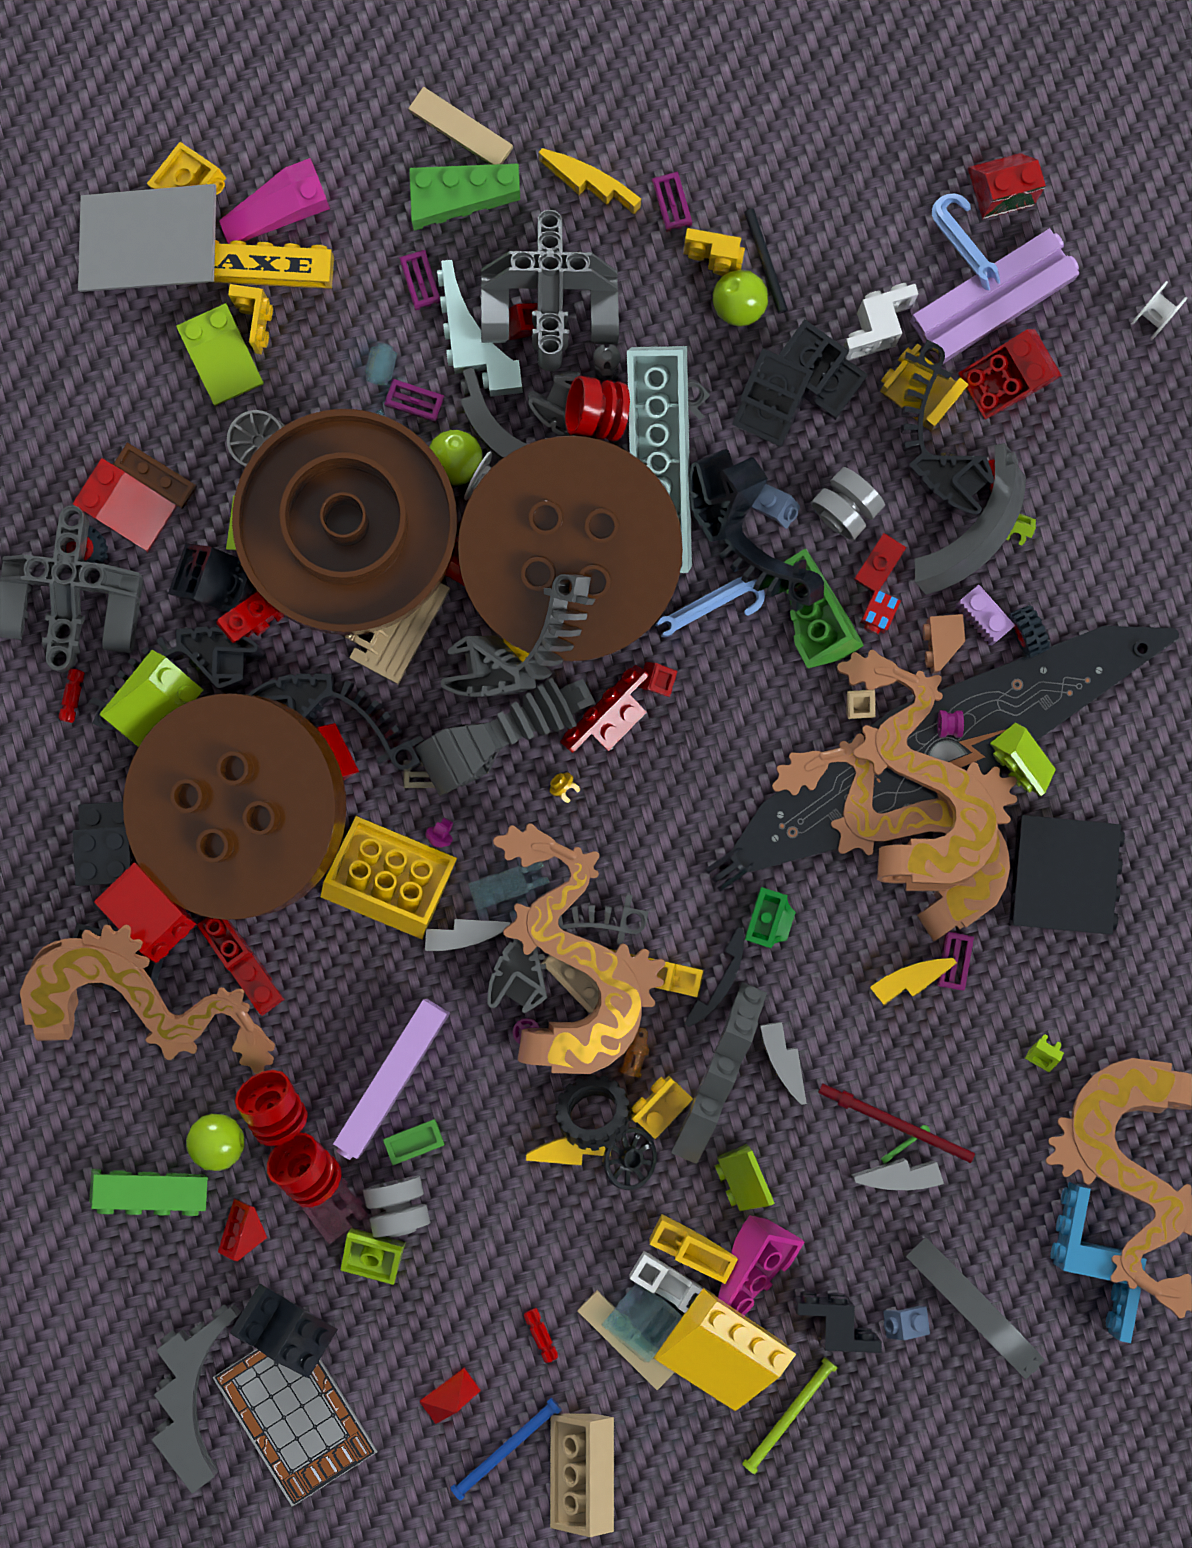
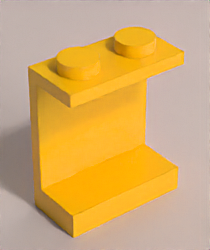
M918 343L912 350L908 347L898 359L901 362L899 367L895 371L890 368L881 380L884 385L880 392L900 408L909 406L920 409V402L904 401V394L907 389L915 390L923 395L925 392V388L909 385L911 375L917 373L930 381L933 375L904 360L906 352L919 357L921 346ZM924 357L928 364L933 365L931 361ZM937 376L926 402L923 426L932 431L964 392L968 383L962 378H959L956 382L951 377L946 380Z

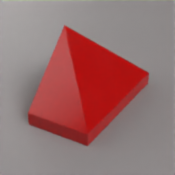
M234 1199L218 1253L233 1261H239L263 1242L267 1235L255 1207L239 1199Z
M464 1367L419 1402L434 1423L437 1424L457 1413L481 1389Z

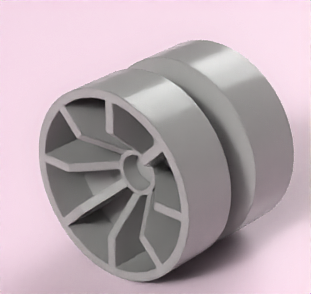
M251 410L242 413L232 422L227 433V446L230 454L238 463L246 467L258 448L272 434L285 425L264 411Z
M842 467L830 480V484L835 492L823 488L811 501V505L829 528L846 539L854 541L866 527L861 516L873 520L884 508L885 503L878 492L854 471Z
M420 1176L401 1178L363 1189L367 1208H383V1210H386L369 1219L373 1237H397L415 1232L417 1228L431 1223L427 1204L411 1205L410 1203L411 1200L417 1199L424 1194Z

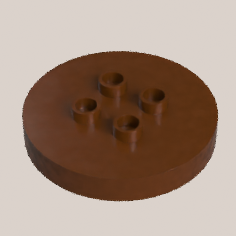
M333 409L312 413L292 421L272 434L258 448L246 465L235 492L232 509V529L236 551L246 575L260 595L274 609L291 621L315 631L335 635H357L379 631L404 620L417 611L437 590L446 575L455 551L457 512L453 489L447 473L434 452L414 432L388 417L373 412L357 409Z
M558 436L542 439L527 444L501 459L488 471L473 491L462 517L458 542L461 575L474 607L484 621L499 636L527 653L533 650L538 641L548 612L550 596L544 594V588H552L555 578L561 574L591 577L587 597L595 599L593 605L568 601L567 610L588 614L586 620H564L563 624L582 629L580 636H558V638L574 645L570 651H552L562 657L563 661H584L612 654L628 646L648 631L659 619L674 594L680 575L683 553L682 532L678 514L661 480L645 463L629 451L600 439L583 436ZM570 582V585H569L570 592H571V590H572V584H571V582Z
M216 694L198 698L176 708L161 719L146 735L135 753L126 778L123 799L124 824L130 848L138 865L175 904L205 917L225 920L244 919L267 915L295 903L322 879L331 866L343 837L346 822V792L342 773L332 749L317 728L294 709L269 698L242 694Z

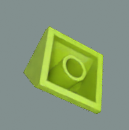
M351 1228L346 1238L340 1270L394 1285L405 1242L384 1236L373 1237V1233Z

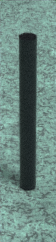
M754 208L748 209L744 214L777 312L781 314L788 311L755 210Z

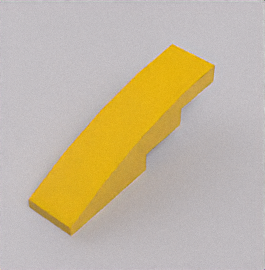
M543 148L539 151V161L578 195L587 188L606 205L615 198L632 214H635L640 209L641 198L599 169L564 154Z
M665 962V966L657 973V977L663 979L664 983L661 987L656 988L699 998L704 970Z

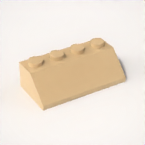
M553 1414L551 1416L550 1528L586 1537L614 1532V1417L599 1414Z

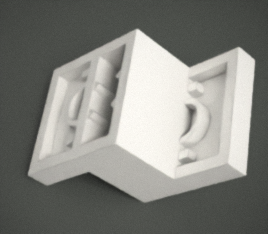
M901 283L893 286L889 292L881 294V291H875L865 296L857 312L862 330L849 334V338L846 339L843 347L849 350L846 358L848 361L896 347L902 335L896 313L912 308L918 296L916 284L907 286V283Z

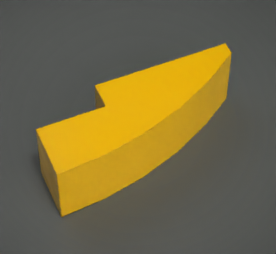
M954 958L920 962L882 978L870 988L883 1005H886L905 989L914 997L956 965L957 962Z
M561 1137L527 1152L526 1161L582 1165L583 1154L604 1156L605 1147H600L596 1151H591V1148L582 1150L578 1148V1145L574 1144L573 1146L567 1141V1137Z
M661 1214L649 1238L651 1246L674 1256L676 1261L726 1284L738 1260L736 1256L716 1243Z

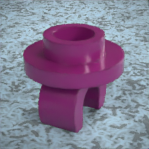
M444 817L441 823L437 822L435 827H429L425 835L430 844L439 848L451 845L453 838L449 832L453 822Z

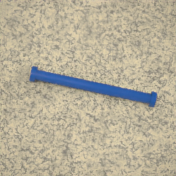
M552 1397L539 1413L458 1485L454 1484L450 1487L452 1493L460 1501L465 1498V1493L554 1413L559 1414L562 1411L561 1407Z

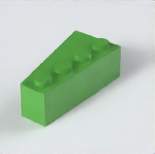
M519 164L410 168L411 219L414 231L430 224L446 222L447 219L461 215L464 217L473 214L472 212L488 210L519 201Z
M91 1169L89 1203L92 1209H97L98 1214H114V1209L125 1210V1214L141 1215L142 1210H154V1215H170L172 1210L182 1211V1215L198 1216L199 1211H206L208 1177L205 1174L166 1173V1176H160V1173L138 1172V1175H132V1172L114 1170L110 1174H101V1169Z

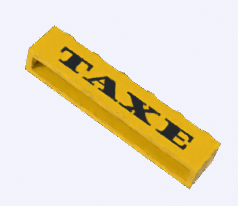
M215 240L214 283L332 289L334 256L332 250L327 249L323 245L300 248L298 244L288 243L284 244V247H276L268 242H258L257 245H246L243 241H230V244H219V241Z

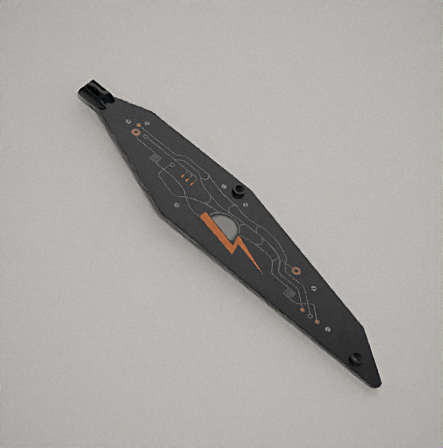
M1102 626L1053 645L1049 650L1034 657L1028 658L1025 656L941 689L938 692L942 693V699L934 701L929 715L907 738V745L914 751L952 763L966 771L970 764L975 762L978 764L981 773L986 775L992 768H1000L1002 766L993 756V753L996 751L990 743L1014 723L1025 727L1035 741L1039 740L1174 643L1179 638V632L1175 628ZM1139 644L1145 649L1143 654L1137 650ZM914 700L894 708L870 727L879 729L880 725L888 718L912 705ZM940 710H946L948 713H954L956 710L963 711L964 731L962 738H955L953 735L939 738L937 720ZM852 738V739H851L850 741H848L847 743H849V744L852 743V741L854 740V738ZM846 762L829 763L828 768L818 780L814 790L809 791L806 786H802L796 796H792L788 790H782L763 802L733 849L705 869V872L709 874L727 860L731 861L730 865L711 878L713 883L719 881L735 868L738 873L718 886L717 889L720 892L748 872L838 849L841 837L840 832L831 827V822L844 817V804L856 774L854 768ZM888 767L880 775L874 774L872 807L877 813L883 814L921 801L938 798L937 792L895 773Z

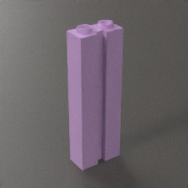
M1049 228L994 263L998 268L1000 276L999 284L994 278L990 277L988 278L990 290H985L980 283L979 277L975 275L913 314L910 323L924 344L929 340L943 348L945 352L944 364L1073 282L1079 275V266L1072 256H1065L1061 250L1064 247L1062 239L1057 233L1053 234ZM930 351L931 355L933 356V358L935 359V361L938 363V362H939V356H938V354L935 353V352H933V351Z
M423 999L333 1143L338 1147L336 1151L340 1155L351 1160L352 1157L358 1159L363 1154L450 1014L448 1011L429 999Z

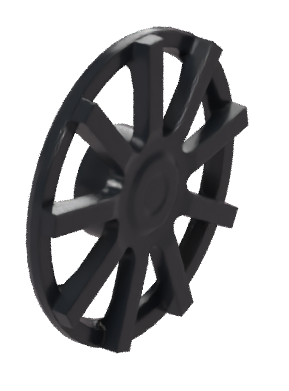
M629 1127L628 1131L622 1134L623 1150L614 1145L616 1142L614 1141L611 1143L612 1146L605 1148L603 1161L601 1162L610 1184L622 1190H635L643 1186L652 1176L657 1161L656 1147L652 1138L642 1129ZM634 1132V1137L629 1146L626 1134ZM640 1136H644L648 1142L636 1149ZM649 1148L652 1149V1161L643 1159L642 1155ZM611 1149L619 1154L618 1158L609 1160ZM619 1163L620 1166L612 1175L610 1165ZM642 1164L651 1166L646 1177L639 1170ZM623 1170H625L624 1185L617 1181ZM631 1171H634L640 1181L635 1185L630 1184Z

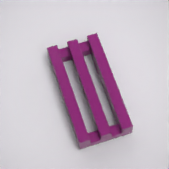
M674 172L652 178L653 188L666 232L674 228L680 229L685 225L691 226L692 219L679 173ZM674 179L685 219L680 220L669 180ZM662 182L665 187V191L674 219V222L671 223L669 220V216L659 183Z
M425 250L399 257L415 311L424 306L429 307L431 304L441 303ZM422 257L434 297L428 298L417 258ZM408 261L412 262L423 300L418 301L406 263Z
M393 379L384 405L436 423L445 396ZM397 387L436 400V404L396 392L395 389ZM392 398H396V399H399V400H402V401H405V402H408V403H411V404H414V405H418V406H421V407H424V408L433 410V412H432V414H431V413H428V412H425V411H422V410H419V409H416V408H413V407H410V406H407V405H404V404H401V403L392 401Z
M947 932L944 938L941 959L948 958L951 939L953 938L955 939L952 958L958 964L961 941H966L959 984L954 983L957 970L956 964L950 968L948 982H944L945 972L937 979L936 986L965 991L974 936Z

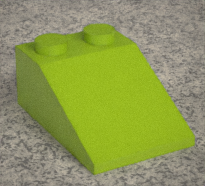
M226 303L176 326L214 406L264 384Z
M151 650L99 715L139 747L146 735L161 719L176 708L196 700L203 689L165 656Z
M748 1144L717 1156L719 1164L714 1166L720 1180H727L730 1189L725 1192L731 1206L737 1205L739 1211L775 1204L754 1153Z

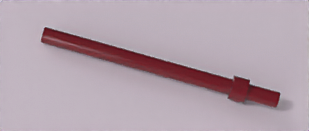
M824 1083L820 1086L818 1093L838 1102L837 1105L840 1107L856 1110L969 1163L972 1162L975 1156L974 1152L854 1098V1094L843 1090L841 1092Z

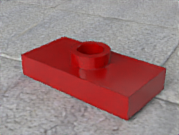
M883 533L854 580L872 592L876 589L880 590L907 547Z

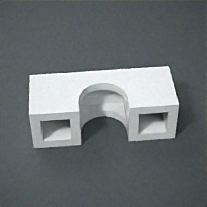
M643 1251L629 1274L632 1281L653 1294L657 1293L668 1299L684 1313H686L704 1288Z

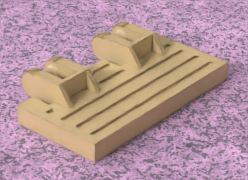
M440 583L432 596L410 616L392 626L371 632L374 636L370 643L359 638L358 635H346L345 638L367 649V652L364 653L354 648L349 658L399 684L448 595L450 588Z

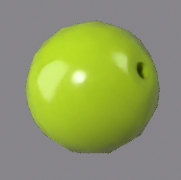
M743 269L734 270L722 276L716 283L712 293L713 306L717 315L733 326L741 327L752 324L764 314L768 305V292L763 280L751 271Z
M449 430L440 433L432 440L429 446L441 462L451 486L469 483L483 460L482 450L478 441L469 433L460 430Z
M209 1114L201 1117L191 1126L186 1138L187 1152L193 1162L204 1170L212 1171L230 1168L240 1158L245 1145L244 1133L234 1119L222 1114Z

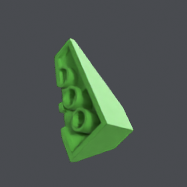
M805 548L784 563L794 566V563L806 560V570L818 573L824 581V598L810 606L803 604V608L797 612L792 609L790 611L795 630V646L806 667L812 668L842 660L864 645L846 612Z

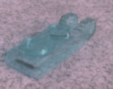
M536 862L522 868L518 866L469 883L468 885L477 910L529 893L531 889L548 884V877H542L527 884L523 875L531 871L540 870L544 867L543 862Z

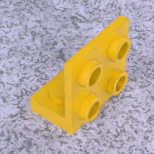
M230 284L228 295L236 309H239L241 313L253 315L249 343L256 354L262 355L263 347L267 348L269 332L266 331L267 321L272 320L273 305H270L269 298H267L264 290L261 288Z
M661 1076L650 1088L653 1093L647 1099L641 1097L631 1108V1111L634 1112L631 1115L632 1120L635 1123L638 1122L654 1139L693 1100L670 1076L666 1079Z

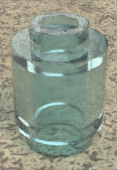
M377 343V347H371L365 370L368 382L387 386L388 380L392 379L397 353L393 351L392 346Z

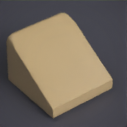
M875 690L847 691L846 716L848 719L876 717Z

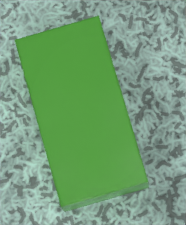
M436 1119L383 1139L392 1165L445 1145Z

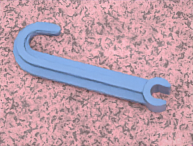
M955 193L946 194L934 203L932 208L933 220L979 277L982 287L985 290H990L988 278L992 277L998 284L1000 283L997 266L985 258L947 211V206L951 203H957L965 211H969L971 209L970 203L961 195Z
M742 577L737 578L671 615L660 618L655 626L667 623L669 630L662 633L661 637H668L679 628L745 592L752 591L756 595V601L744 611V614L749 616L761 608L765 598L764 589L761 591L753 589L757 581L756 579L745 583L741 580Z

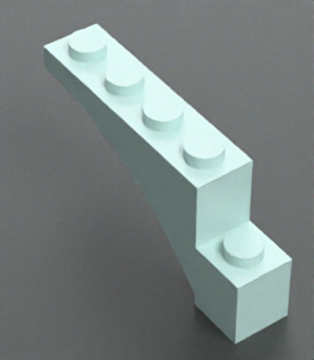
M452 260L441 261L442 270H437L439 287L444 286L445 296L440 297L442 313H447L448 323H443L445 340H451V349L446 350L448 366H454L455 374L463 373V370L474 368L475 372L487 370V372L482 373L484 389H489L491 397L523 393L519 360L513 361L493 343H481V329L472 318L460 294Z

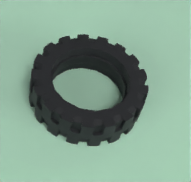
M588 1075V1078L583 1079L580 1077L575 1079V1083H569L565 1087L564 1093H560L558 1096L559 1103L555 1106L556 1119L563 1137H567V1141L573 1146L576 1144L582 1150L591 1148V1151L599 1150L600 1147L608 1148L612 1146L611 1143L614 1141H620L623 1132H627L629 1129L628 1122L631 1121V1108L627 1094L623 1088H620L619 1083L615 1080L610 1081L608 1077L601 1075V1078L596 1077V1075ZM589 1096H604L611 1099L616 1106V1113L612 1121L596 1130H585L577 1127L572 1122L571 1112L578 1102Z

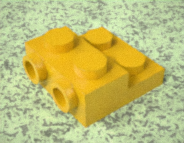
M179 142L147 182V185L151 189L215 184L217 195L224 189L226 177L217 166Z
M687 228L683 254L688 255L690 259L699 261L708 258V269L713 270L714 274L724 276L731 271L741 269L745 248L740 247V237Z

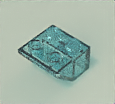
M635 1283L602 1323V1326L640 1360L650 1362L683 1316L661 1297Z

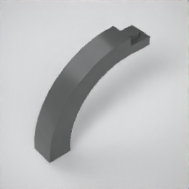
M474 368L463 370L465 379L460 380L464 396L470 395V397L460 399L465 416L480 441L500 460L513 451L527 445L504 430L491 415L482 397Z
M1005 443L994 445V485L987 505L976 522L960 538L945 548L932 554L915 558V583L926 595L950 587L978 570L997 552L1013 529L1024 500L1026 476L1018 466L1016 453L1011 452Z
M926 1237L906 1256L1025 1380L1045 1361L1020 1332Z

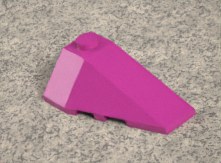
M311 158L285 167L219 220L228 244H230V241L249 240L330 209Z
M749 1215L735 1238L731 1252L738 1260L726 1284L722 1283L718 1298L745 1316L754 1306L753 1299L763 1289L769 1290L773 1285L770 1282L771 1279L781 1269L785 1272L791 1266L805 1242L768 1219Z

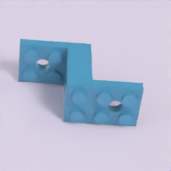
M1069 1182L1068 1188L1064 1187L1061 1196V1203L1064 1204L1063 1214L1058 1216L1056 1222V1231L1059 1232L1057 1243L1054 1242L1051 1248V1259H1054L1053 1264L1063 1271L1110 1280V1276L1116 1269V1264L1111 1261V1258L1114 1255L1121 1256L1122 1249L1081 1241L1091 1189L1078 1183ZM1142 1257L1141 1264L1145 1271L1147 1259ZM1126 1281L1113 1284L1111 1300H1114L1112 1311H1109L1106 1317V1328H1109L1108 1333L1119 1341L1131 1343L1141 1288L1137 1286L1135 1289H1130Z

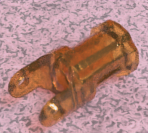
M645 1028L638 1029L634 1040L626 1050L623 1065L619 1067L618 1072L642 1078L641 1069L644 1058L648 1056L650 1051L646 1044L648 1031ZM640 1032H642V1033L644 1034L643 1037H640V1036H639V1033H640ZM634 1055H636V1059H635V1062H634V1066H633V1068H632V1067H631V1064H632V1061H633V1057H634Z

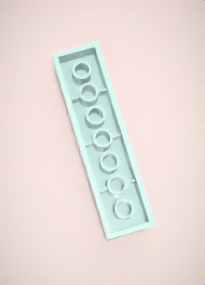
M687 346L631 347L627 350L628 389L630 394V453L639 458L655 473L675 505L682 532L683 553L680 573H688L692 567L691 507L689 499Z

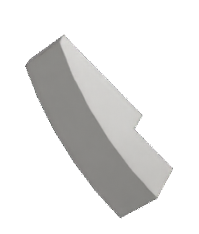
M455 919L454 930L426 929L425 951H446L482 943L503 933V930L511 922Z
M782 1022L758 1025L764 1049L776 1075L799 1104H807L798 1048L786 1049Z
M901 1158L851 1174L853 1181L856 1183L887 1190H916L944 1184L938 1164L934 1160L909 1168L908 1161L905 1158Z

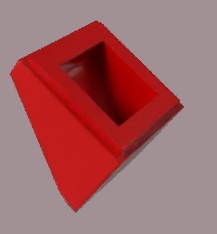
M646 662L643 670L649 675L638 687L670 697L678 671L657 663Z

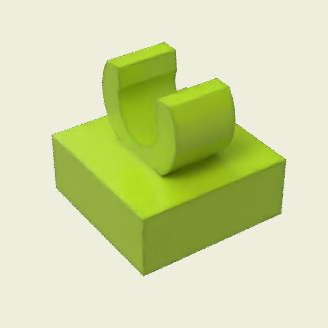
M1019 514L1006 540L1009 541L1011 534L1019 533L1021 535L1019 545L1022 546L1026 541V536L1032 538L1036 529V519Z
M1045 1034L1028 1050L1025 1059L1050 1072L1061 1061L1064 1052L1060 1051V1042H1057L1054 1046L1046 1043L1048 1035Z

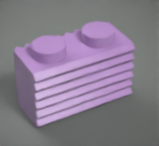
M979 584L956 604L959 612H962L963 616L967 617V621H970V625H974V629H977V633H981V637H985L984 641H988V645L996 643L1015 626Z

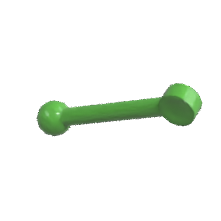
M922 1125L920 1127L921 1129L930 1132V1128L927 1125ZM910 1137L893 1151L884 1155L881 1158L882 1162L885 1164L890 1161L895 1155L916 1141L917 1138Z

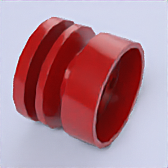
M577 376L571 384L566 402L565 423L567 432L571 435L589 437L594 433L598 439L619 440L624 433L629 416L630 394L628 386L623 382L613 383L611 380H606L600 384L597 378Z
M263 1071L252 1076L242 1084L236 1094L235 1104L237 1110L248 1124V1128L252 1131L255 1139L263 1145L275 1146L288 1142L298 1135L306 1125L308 1118L307 1109L299 1095L296 1094L295 1088L288 1076L281 1071Z
M299 1133L292 1140L276 1145L267 1161V1174L270 1180L281 1190L285 1191L286 1195L296 1204L302 1207H315L324 1203L336 1191L342 1177L341 1166L338 1161L315 1138L307 1133Z

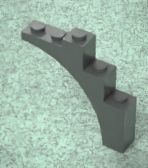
M741 982L711 1061L678 1132L672 1154L695 1164L698 1163L718 1123L723 1105L735 1083L740 1065L752 1043L767 992Z
M225 1304L211 1314L214 1318L207 1325L201 1322L189 1331L191 1337L187 1335L184 1329L177 1334L172 1330L160 1339L163 1345L156 1350L176 1377L174 1378L170 1374L157 1384L160 1389L154 1396L173 1422L168 1418L156 1427L157 1434L151 1440L192 1494L215 1477L219 1471L207 1452L200 1432L197 1415V1389L202 1367L211 1346L223 1329L241 1313L235 1304L229 1308Z

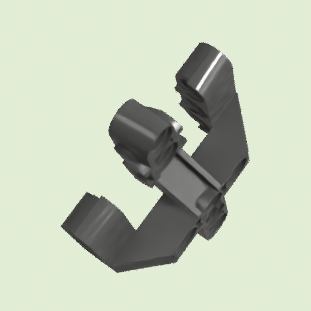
M545 210L538 215L537 252L509 251L481 269V343H506V341H509V288L537 289V311H532V323L534 328H536L532 329V347L534 350H537V362L541 369L545 371L559 369L562 364L563 351L568 348V330L564 329L568 322V312H562L563 289L590 290L591 342L593 344L618 345L617 270L592 252H563L562 217L558 212Z
M74 505L67 506L60 512L53 558L30 555L3 556L0 577V638L22 640L25 619L29 617L27 605L29 592H32L33 589L31 585L50 587L51 612H48L45 618L46 621H49L47 638L43 637L42 645L44 650H46L48 666L61 674H66L70 669H74L77 654H80L79 640L81 626L84 624L85 616H81L80 590L109 594L103 632V649L132 653L136 638L143 586L142 575L138 572L106 564L84 562L89 519L80 508ZM75 514L80 515V521L77 525H68L71 516ZM75 541L76 549L71 553H65V545L68 542ZM39 565H44V574L40 577H34V569ZM71 568L72 576L70 579L61 580L62 571ZM98 571L100 573L99 580L94 584H89V575L92 572ZM63 627H70V635L66 639H60V630ZM61 653H65L67 656L65 664L56 666V657Z

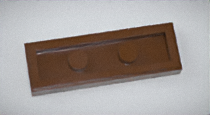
M128 442L113 463L114 466L181 509L185 507L197 488L194 483Z

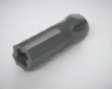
M604 344L599 346L593 356L595 378L601 383L606 380L613 382L618 378L620 352L617 347L611 344L608 348H605Z

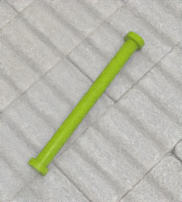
M826 1357L821 1361L823 1363L752 1456L748 1460L745 1459L742 1465L751 1473L756 1474L758 1465L831 1371L835 1372L838 1368Z

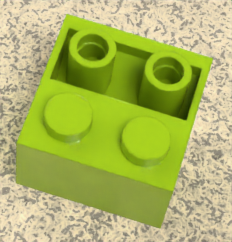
M1014 723L990 743L996 751L993 753V756L1002 766L1006 765L1011 771L1008 774L1009 777L1014 776L1017 778L1016 786H1022L1028 793L1033 791L1042 796L1046 793L1056 769L1028 730Z

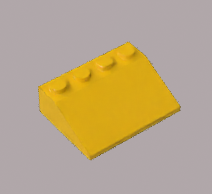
M356 816L323 882L321 898L423 939L457 858Z
M703 1288L656 1353L654 1359L729 1408L737 1411L780 1378L796 1353L782 1340Z

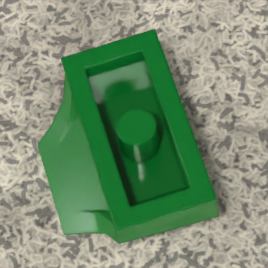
M763 887L760 888L744 940L768 948H772L775 943L787 941L796 913L788 903V895Z

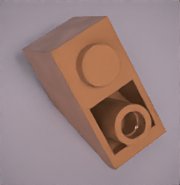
M963 614L932 616L926 620L927 624H923L924 641L928 640L929 651H925L926 668L931 669V674H937L965 642Z

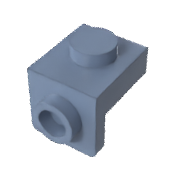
M765 484L752 508L756 512L776 520L781 527L787 529L790 523L796 519L800 505L791 495Z
M916 1306L898 1311L885 1310L883 1312L884 1329L888 1339L908 1340L930 1335L927 1306Z

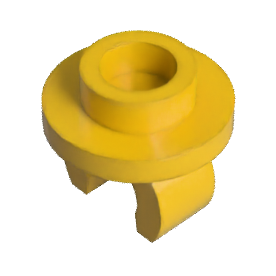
M568 772L557 774L550 783V793L553 796H559L567 803L571 801L566 796L567 789L573 788L577 792L580 791L579 786L573 782V776Z

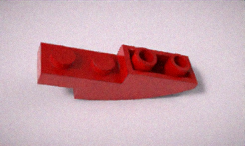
M207 917L197 924L226 969L232 973L260 1015L263 1016L285 1000L272 982L271 976L229 920Z

